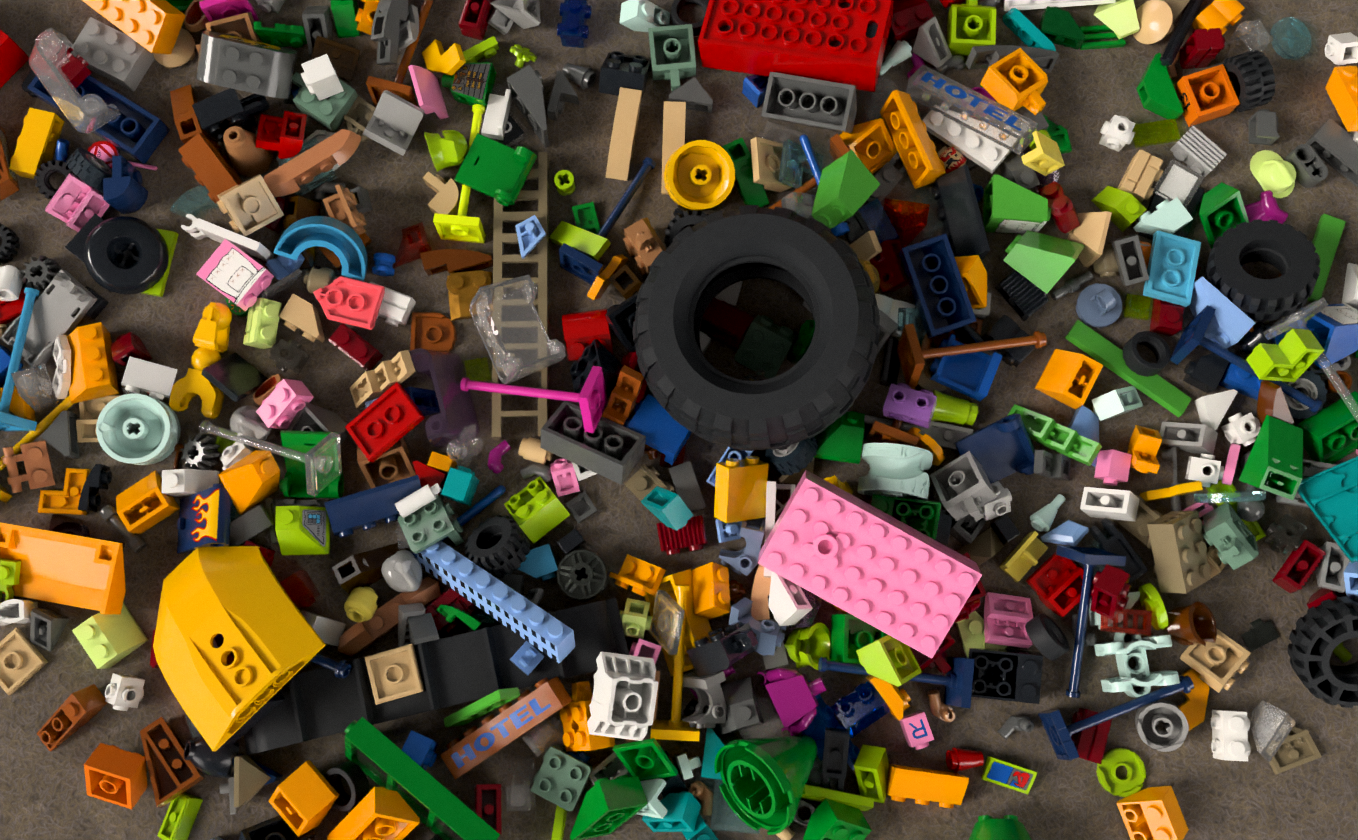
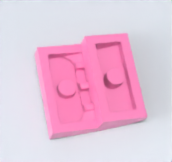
M415 65L408 66L420 108L424 110L426 115L435 112L440 120L448 118L438 78L427 69Z
M69 173L46 206L45 211L65 222L66 226L79 232L94 214L102 217L110 204L104 201L101 192Z
M987 592L984 604L985 643L1027 649L1033 644L1025 628L1026 623L1033 619L1030 598Z

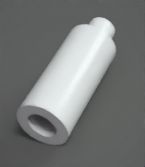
M438 483L431 487L427 484L396 502L395 506L400 515L405 518L437 499L436 494L440 493L442 489Z

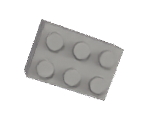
M92 17L89 18L71 47L73 49L71 54L74 57L79 54L89 63L87 66L89 70L133 92L155 59L154 53L149 52L131 37Z

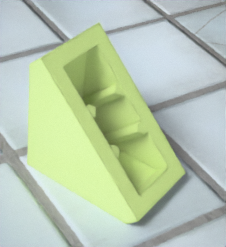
M1116 0L1115 3L1101 4L1094 13V16L1113 30L1119 39L1140 30L1134 0Z

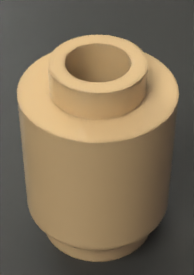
M532 437L522 439L518 454L523 456V459L545 465L553 457V453L540 448V439Z

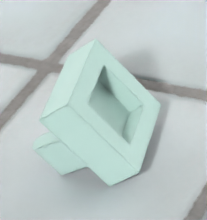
M686 753L675 755L683 780L694 777L692 769L702 766L699 756L688 759Z

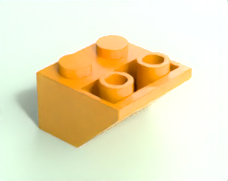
M1055 349L1035 389L1076 410L1084 405L1103 364L1083 354Z
M157 471L150 473L116 496L117 514L128 532L142 534L180 509L173 496L162 494V478Z
M308 760L278 785L269 799V803L299 837L320 825L339 794L313 763Z
M1172 786L1148 787L1116 803L1131 840H1183L1189 830Z

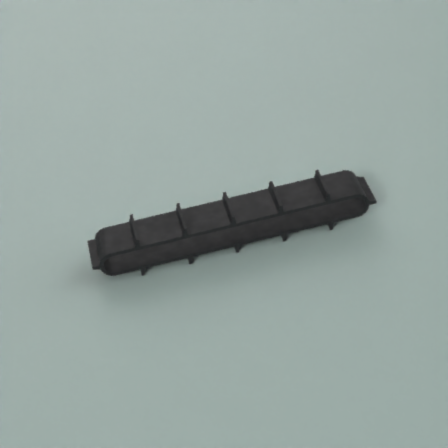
M612 598L549 612L550 615L574 630L575 648L560 663L537 649L544 658L528 676L509 660L526 640L503 624L414 645L425 691L378 705L375 704L365 658L348 661V664L351 665V671L346 678L335 677V671L325 667L298 673L280 689L285 700L244 734L247 755L345 731L352 721L356 720L358 722L361 717L374 725L481 699L499 689L515 687L522 689L534 686L545 677L548 680L556 676L559 679L596 671L598 669L596 659L601 651L629 655L617 600Z

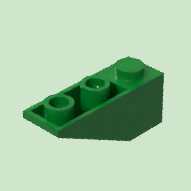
M743 138L722 146L733 161L735 168L734 183L745 205H759L760 208L769 205L763 185L753 182L752 156Z

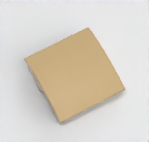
M111 395L79 402L80 419L76 420L77 443L99 442L96 434L98 417L102 409L110 401L121 395Z

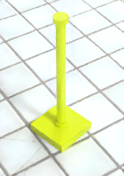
M480 104L472 106L474 114L468 151L477 133H480L482 114L485 113L486 109ZM462 184L458 215L434 213L433 223L440 239L485 244L486 234L480 218L467 216L470 187Z

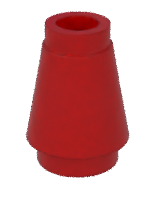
M953 747L952 750H947L946 764L949 770L958 772L983 766L984 757L981 751Z

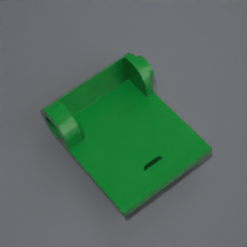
M477 133L454 180L495 198L503 206L514 205L537 159V155L525 147L517 146L515 150Z
M282 430L280 434L287 472L284 478L280 480L279 487L284 496L341 498L344 493V477L337 432Z

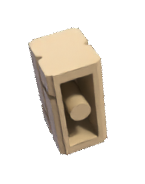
M1139 150L1133 156L1117 189L1131 193L1140 203L1143 200H1148L1154 191V188L1151 187L1153 182H1157L1163 173V170L1160 169L1163 160L1156 156H1151L1150 153L1144 150Z

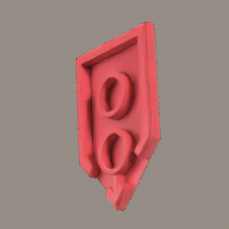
M340 276L333 280L331 284L324 288H319L313 293L328 320L372 330L384 297L385 287Z

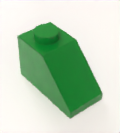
M330 0L338 38L360 36V31L356 30L359 22L355 21L358 12V0Z

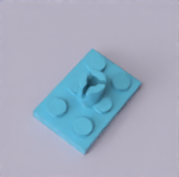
M1157 230L1153 235L1147 268L1149 280L1145 281L1143 295L1184 307L1191 304L1201 242Z

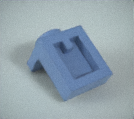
M301 253L297 260L278 255L277 258L268 260L266 266L277 280H282L295 276L305 258Z

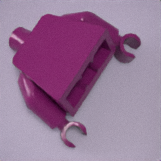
M787 668L767 669L757 672V675L762 674L765 680L760 685H765L784 727L781 731L788 730L791 736H795L807 729L817 714L816 707L819 704L815 696L827 691L822 678L819 677L808 682L805 674H799L797 670Z

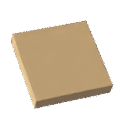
M15 628L0 641V686L8 695L15 693L48 663L20 628Z
M413 644L364 657L376 705L425 691Z

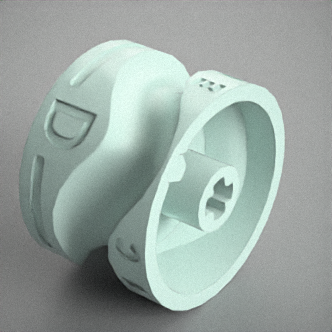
M133 393L121 395L110 401L102 409L96 424L97 439L102 449L117 461L135 465H152L166 459L175 450L174 447L179 442L181 432L180 422L176 413L166 403L147 395Z
M867 443L863 445L862 459L870 465V470L866 476L859 477L858 493L869 497L881 495L928 501L930 480L929 475L924 470H929L932 466V452L919 447L894 443Z

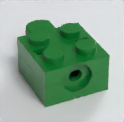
M848 612L847 614H832L830 661L860 664L856 651L887 634Z

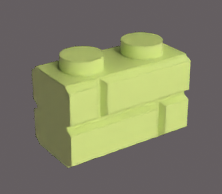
M257 298L255 304L249 307L246 334L243 340L244 345L260 349L275 347L282 303L266 298Z

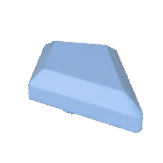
M535 215L515 225L522 259L546 236Z
M719 519L715 520L719 543L741 539L739 533L742 521L725 523Z
M1067 520L1041 536V541L1076 546L1089 532V529L1079 523Z

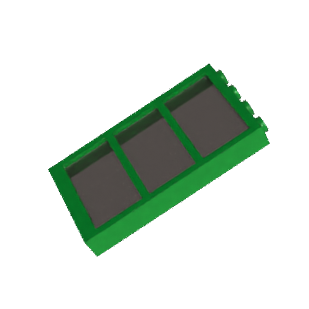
M361 717L358 722L356 720L352 721L344 732L347 733L345 735V757L359 765L364 773L380 787L397 791L417 814L420 821L434 834H439L442 837L441 840H498L500 834L365 718Z

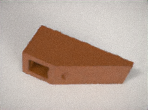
M189 84L170 91L174 122L181 141L185 144L198 133L210 138L202 129L192 107L193 104L197 103L192 85Z
M95 684L78 690L66 699L36 734L51 752L96 716L108 702L105 701V697Z

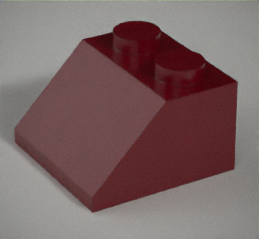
M926 0L893 1V18L888 35L891 47L895 45L897 40L902 42L903 40L909 41L916 38L919 27L934 17Z

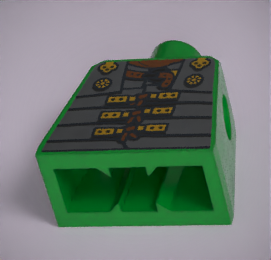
M489 62L465 63L454 75L443 74L442 87L451 88V93L457 102L469 106L480 104L487 108L489 95L492 94L497 73L493 64Z

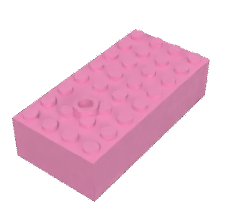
M805 470L766 539L758 558V564L930 658H933L982 576L976 562Z

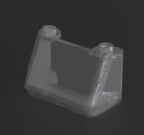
M49 28L37 36L29 57V65L72 126L81 133H91L118 117L121 113L115 104L106 105L104 100L98 95L87 94L83 97L80 96L60 68L70 62L67 58V50L72 44L66 35L53 28Z
M529 274L480 287L470 302V313L498 377L503 384L515 382L563 360L566 356L563 343L557 339H549L534 307L533 301L538 291L536 284L532 282Z

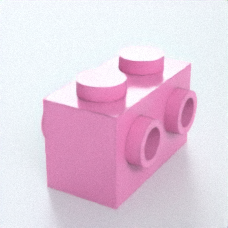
M283 379L276 385L269 397L263 400L256 413L268 428L288 429L297 412L305 407V402L310 403L314 396L302 381Z

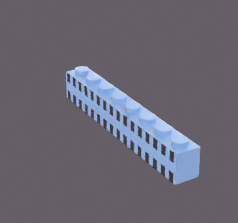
M441 540L417 554L422 569L556 662L560 663L575 648L573 629Z

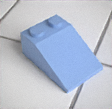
M1203 276L1194 282L1191 304L1189 305L1193 317L1195 318L1207 305L1216 309L1204 337L1225 349L1238 343L1255 322Z

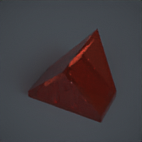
M885 198L883 221L892 239L899 240L902 248L906 247L927 225L930 204Z
M423 222L402 229L403 237L393 268L420 259V253L433 250Z

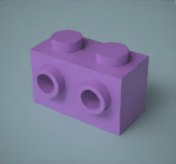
M891 383L883 406V415L929 429L937 404V396L928 390L921 389L917 391L903 383H898L897 385Z

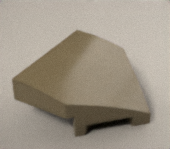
M358 96L348 113L343 115L346 120L347 129L362 136L360 142L372 141V139L364 136L363 132L376 107Z
M1280 718L1276 721L1265 749V754L1275 775L1322 757L1309 734L1310 731L1286 723L1287 721Z

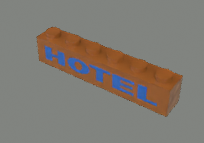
M558 676L551 680H548L547 677L535 684L536 690L530 692L529 689L517 698V703L513 705L509 702L498 709L501 714L496 717L494 714H491L482 720V727L477 729L474 726L463 733L465 736L463 740L460 741L459 738H456L447 744L448 750L440 756L454 779L456 780L571 703L573 700Z

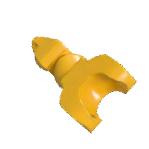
M210 302L202 312V318L193 336V343H195L196 347H199L191 356V364L194 369L188 368L186 376L179 379L172 386L169 406L173 411H184L187 409L191 398L199 395L202 400L201 412L205 417L215 419L220 414L224 394L201 374L204 368L221 360L219 352L223 353L228 349L232 313L223 303Z

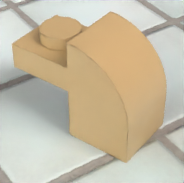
M428 171L423 180L428 187L437 193L428 203L430 210L437 214L457 215L461 193L453 179L446 182L440 175L436 174L434 176Z

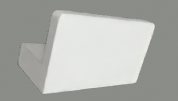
M506 89L505 96L489 95L481 135L492 139H504L512 103L511 89Z

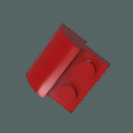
M284 111L283 118L261 114L255 147L279 151V159L294 157L301 151L303 146L307 115Z
M607 308L562 315L568 361L578 360L583 354L584 349L594 339L599 340L613 355L609 323L605 316Z
M1055 552L1025 581L1038 594V598L1047 608L1058 616L1064 617L1080 602L1084 570L1081 567H1077L1071 559L1056 555Z

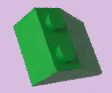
M622 775L613 780L601 778L595 781L594 786L586 792L570 834V839L581 840L610 835L645 807L648 802L639 777Z

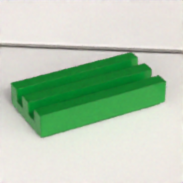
M1107 25L1079 27L1085 35L1084 40L1118 38L1115 33H1101L1114 32ZM1118 38L1116 41L1086 43L1084 41L1080 46V50L1124 47L1126 43L1123 38Z

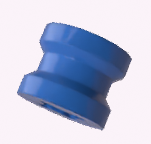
M375 253L373 255L375 266L372 267V273L378 276H394L393 264L396 262V257L387 253Z

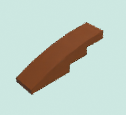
M626 365L623 366L602 417L624 426L631 415L644 381L641 373Z

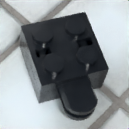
M231 88L192 105L202 129L216 142H224L223 135L225 131L233 126L250 131L253 126L257 125L253 116L268 110L270 107L266 97L263 95L252 94L243 98L236 89Z

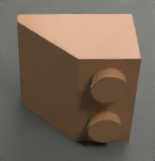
M403 438L373 463L367 460L359 447H356L358 464L371 488L416 475L409 449Z

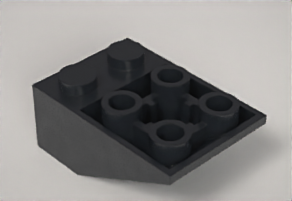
M969 648V659H975L971 697L1039 704L1043 655L1040 652L1014 649Z

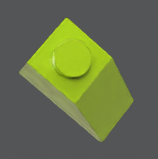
M1107 186L1091 200L1102 212H1112L1110 220L1122 232L1147 210L1131 193L1111 186Z
M862 745L854 764L860 795L871 797L874 799V802L885 803L889 773L886 748Z

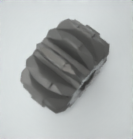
M40 255L39 258L31 257V263L24 262L26 269L20 270L21 274L24 275L21 280L26 284V287L37 289L40 291L39 294H42L55 275L61 270V267L57 265L54 259L47 258L44 255Z
M207 433L189 435V439L183 441L185 447L180 450L184 454L181 460L186 461L185 467L196 470H211L213 466L218 464L216 458L221 456V454L218 453L220 445L215 444L216 438Z

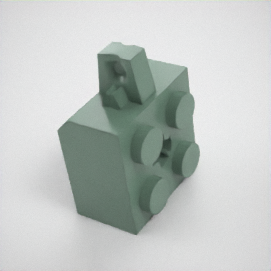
M692 24L648 28L653 80H670L671 91L673 92L680 87V79L696 76Z
M295 72L292 82L299 87V90L293 101L297 108L326 129L336 132L345 120L343 115L348 113L358 97L356 90L339 79L344 91L319 101L316 94H310L302 76Z
M1229 502L1203 515L1204 524L1202 527L1205 531L1203 536L1210 546L1214 545L1219 552L1217 554L1223 564H1229L1235 570L1255 559L1259 554L1255 536Z

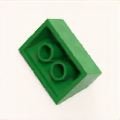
M1352 392L1332 405L1323 408L1315 416H1311L1298 423V427L1303 429V446L1313 461L1333 464L1358 449V392Z

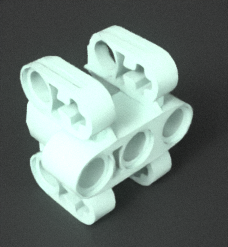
M1121 629L1115 633L1114 641L1095 644L1096 656L1115 654L1119 677L1100 680L1102 691L1110 693L1125 692L1130 697L1138 698L1150 693L1151 686L1179 684L1180 680L1177 671L1150 672L1146 650L1172 647L1171 635L1141 637L1134 629ZM1128 633L1131 636V641L1125 643L1124 636ZM1131 657L1136 661L1134 669H1131L1128 665ZM1133 686H1141L1140 691L1136 693Z

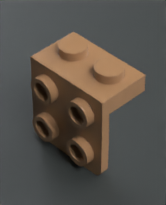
M341 184L335 185L338 193L322 199L329 217L347 224L358 235L365 233L364 225H367L362 212L359 213L355 206L358 204L355 194Z

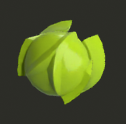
M443 130L442 134L445 138H441L438 133L424 132L437 172L447 167L460 165L464 161L468 152V144L460 132Z
M820 622L810 627L797 624L796 629L790 633L784 646L791 660L795 662L796 668L809 665L818 670L820 657H826L827 660H830L831 634L825 624Z

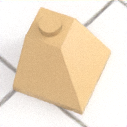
M1112 212L1078 213L1080 226L1067 232L1069 233L1067 240L1078 242L1085 246L1078 256L1084 267L1089 268L1102 255Z

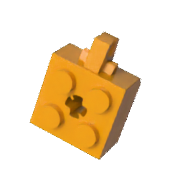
M1021 48L989 66L980 83L1009 114L1024 106L1031 113L1037 115L1046 105V102L1041 97V93L1048 83L1047 74Z
M589 681L572 683L573 701L560 710V719L563 723L564 732L563 743L566 752L592 751L614 747L615 745L614 737L589 734L587 721L591 716L589 705L593 697Z

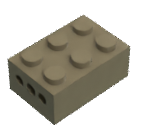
M1171 511L1147 524L1149 532L1147 547L1152 549L1153 577L1158 578L1160 592L1187 594L1211 579V568L1208 565L1206 555L1207 546L1203 539L1202 521L1199 518L1198 511Z

